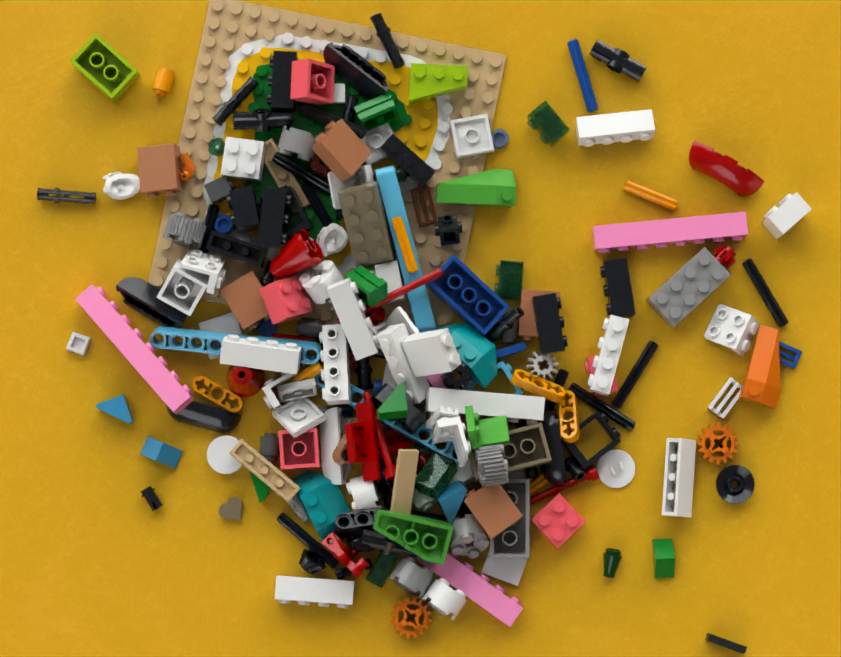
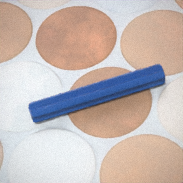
M573 39L567 45L587 111L594 112L598 110V104L577 39Z

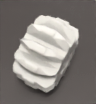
M533 352L532 354L535 359L530 357L527 359L533 364L527 365L526 368H533L530 372L531 374L536 373V376H542L543 379H546L547 375L552 380L553 376L550 372L558 373L553 367L559 366V363L552 362L557 358L556 355L549 358L550 354L546 356L540 354L538 356L536 352ZM545 361L548 368L540 370L538 363Z

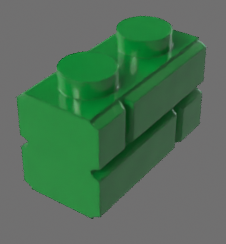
M389 92L384 96H378L354 107L361 126L367 129L366 132L400 118Z
M360 265L353 271L351 270L345 274L344 279L350 277L352 282L355 281L359 291L356 293L358 298L362 299L370 307L387 298V282L383 278L380 279L375 276L372 270H367Z

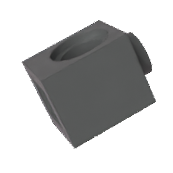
M225 175L204 185L214 205L226 200L227 196H230L229 190L235 189L231 179L227 180Z

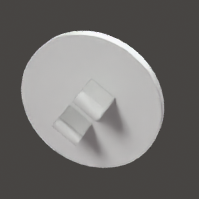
M618 449L610 450L598 460L597 473L605 485L612 488H620L626 486L633 479L635 463L627 452Z

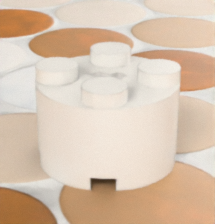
M324 260L320 264L310 267L299 277V280L311 299L317 304L326 303V299L330 298L327 287L344 280V277L332 261Z
M363 475L351 478L350 482L346 483L348 493L352 494L354 499L352 502L354 511L384 507L380 505V502L384 501L378 492V481H364Z
M444 578L435 579L422 597V600L428 599V605L445 617L448 614L451 615L450 619L454 621L467 602L465 599L467 595L459 589L453 590L450 588V583Z

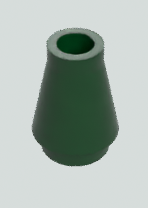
M606 548V551L603 552V576L615 578V573L622 559L621 551Z

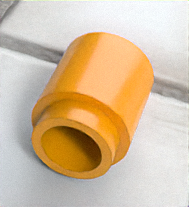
M160 67L159 71L156 72L151 88L154 90V94L165 97V94H170L175 79V72L173 70Z

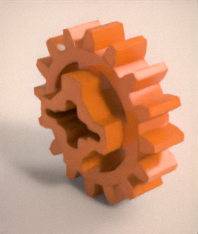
M716 423L715 427L709 424V430L703 428L702 432L704 434L697 436L701 439V442L696 443V445L701 446L698 453L703 452L702 459L708 457V463H712L715 460V464L719 465L720 460H722L725 464L727 463V457L733 459L731 453L738 452L734 448V446L739 445L738 442H734V439L738 436H732L733 429L726 430V424L722 428L719 423ZM721 431L723 432V434H721L720 436H716L712 432ZM706 439L708 440V448H707V449H706V447H705V440H706ZM722 439L720 442L721 448L716 447L712 449L715 445L714 440ZM728 439H729V441H730V447H729V448L727 447V440H728ZM714 452H720L721 454H723V456L716 457L712 454Z
M413 596L412 601H409L408 597H405V602L398 600L399 607L393 606L396 612L390 613L391 616L395 617V619L390 621L392 624L396 623L394 631L400 629L399 635L402 636L406 633L407 639H409L410 634H413L414 638H417V633L424 635L423 629L429 630V626L426 625L427 622H432V619L428 618V615H431L432 612L426 611L429 605L423 606V600L420 599L417 602L415 596ZM414 604L419 606V608L416 610L409 609L407 605ZM402 610L404 613L403 619L398 621L399 611ZM405 610L410 612V614H416L415 622L417 625L411 620H406L408 616ZM424 613V622L421 625L419 623V616ZM406 625L413 626L415 630H406L403 627H405Z

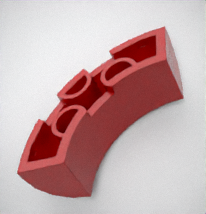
M697 141L693 142L689 152L691 167L724 184L739 196L746 197L754 194L765 182L750 169H745L738 165V161L727 155L723 156L714 151V148Z

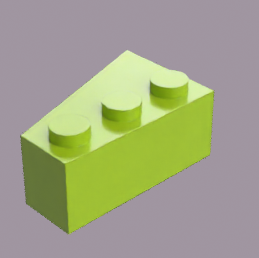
M411 63L409 105L467 90L468 66Z

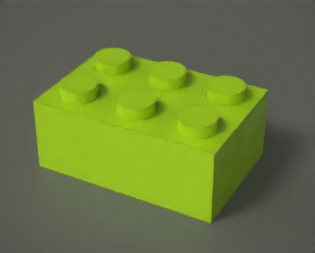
M96 33L70 60L78 71L114 103L141 76L138 70Z

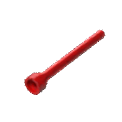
M365 391L363 393L364 401L373 402L370 392ZM373 404L376 437L386 465L384 475L386 481H391L395 479L396 465H393L380 422L376 418L377 413Z
M594 464L584 470L586 475L582 480L576 481L573 477L567 480V485L553 486L531 496L530 505L583 481L600 479Z

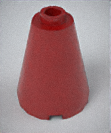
M304 229L299 230L271 261L269 269L274 277L281 279L324 261L322 259L324 254L315 239L311 241L308 237L311 235Z
M231 365L227 372L226 381L229 389L237 396L252 397L262 389L265 376L262 369ZM245 373V378L240 379V376Z

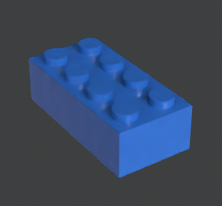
M452 255L440 267L444 275L426 283L425 286L464 322L470 324L484 336L510 306L455 255Z

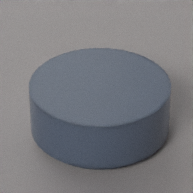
M496 129L491 133L494 148L502 149L508 144L509 136L505 130Z

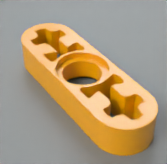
M516 369L511 377V382L515 386L545 397V399L555 403L561 402L566 394L564 388L560 385L521 369Z
M198 376L193 380L192 387L197 393L230 412L237 413L242 410L243 400L236 394L204 376ZM205 380L204 384L208 387L211 384L214 385L210 389L209 395L205 394L207 390L204 388L198 390V385L196 384L198 381ZM215 389L223 391V397L220 400H215L212 396ZM227 393L230 394L228 398L232 401L238 399V408L234 407L231 409L232 405L228 402H225V405L222 404L227 397Z
M566 390L562 401L558 403L560 433L565 442L573 443L580 436L578 401L572 391ZM567 398H570V399H569V406H570V407H568L567 404H566ZM568 413H573V414H574V416H573L572 419H570V420H565V419H564V417H565L566 414H568ZM568 426H570L573 431L571 432L570 436L567 435L569 434Z

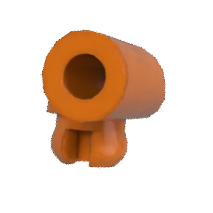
M185 153L179 157L184 165L180 178L183 181H190L195 171V165L188 153Z

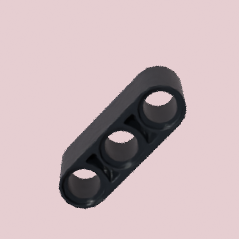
M385 383L371 399L380 408L395 389ZM407 400V418L393 420L408 433L413 434L426 421V418Z
M380 507L341 513L336 516L334 532L337 536L345 538L361 535L363 528L376 531L373 529L377 509H388ZM359 521H365L366 524H360ZM340 524H346L347 526L341 527Z

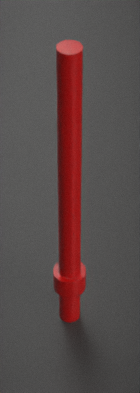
M439 268L388 293L387 298L381 302L379 301L373 307L366 304L364 313L443 276L442 269Z

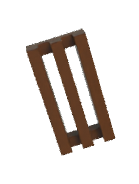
M429 186L410 190L419 228L438 224ZM423 191L427 193L433 220L428 218ZM415 193H419L425 222L421 221Z

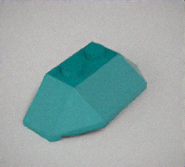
M467 322L439 326L436 330L449 329L461 362L470 369V377L485 389L497 376L496 346Z
M309 470L292 478V480L301 488L298 494L318 535L323 540L334 531L336 516L351 511L338 485L332 484L331 480L324 475ZM340 524L341 527L347 526L346 524Z

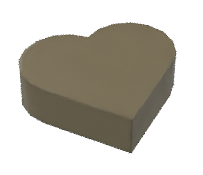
M232 497L228 500L227 504L220 506L219 514L221 517L241 520L242 501L239 498Z

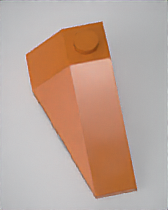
M760 324L738 398L776 409L781 392L779 332L777 329Z

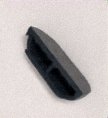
M333 42L326 45L323 53L326 64L335 66L336 75L369 99L386 94L389 86H387L385 81L386 76L345 44L339 46L333 45Z
M128 277L116 285V291L120 292L124 297L123 302L157 323L167 327H181L185 322L187 314L156 298L160 289L145 280Z
M192 401L176 415L166 405L167 411L173 419L218 433H226L233 430L239 424L242 416Z
M551 409L544 412L543 421H538V423L542 422L552 459L550 463L542 464L540 467L543 477L549 483L556 486L567 485L559 421L556 409Z

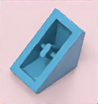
M125 395L96 405V408L133 425L134 419Z
M148 436L140 454L176 469L183 451Z
M459 480L434 492L443 515L451 524L467 493V488Z

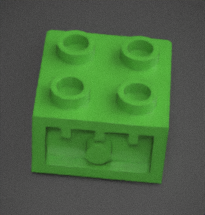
M473 405L465 406L471 450L478 449L479 447L510 443L506 416L479 419L478 413L473 411Z

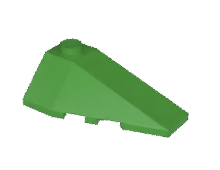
M491 169L438 183L436 185V203L512 208L516 205V183L513 170Z
M377 509L373 529L418 555L423 560L444 565L454 528L451 523L428 517Z

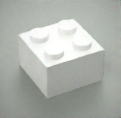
M226 136L221 175H225L226 178L261 182L267 147L264 141Z
M797 192L793 195L789 193L778 202L779 208L774 206L764 215L766 219L762 223L778 239L812 208Z
M178 259L156 298L191 316L207 288L209 276L182 268L180 266L182 261Z

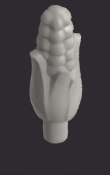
M297 493L288 504L302 521L307 522L310 517Z

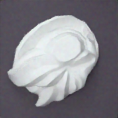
M118 171L102 177V179L106 180L103 192L113 199L122 200L133 197L140 189V180L135 174H122Z
M336 223L323 227L317 235L316 241L324 257L326 258L328 255L340 252L348 242L346 230Z

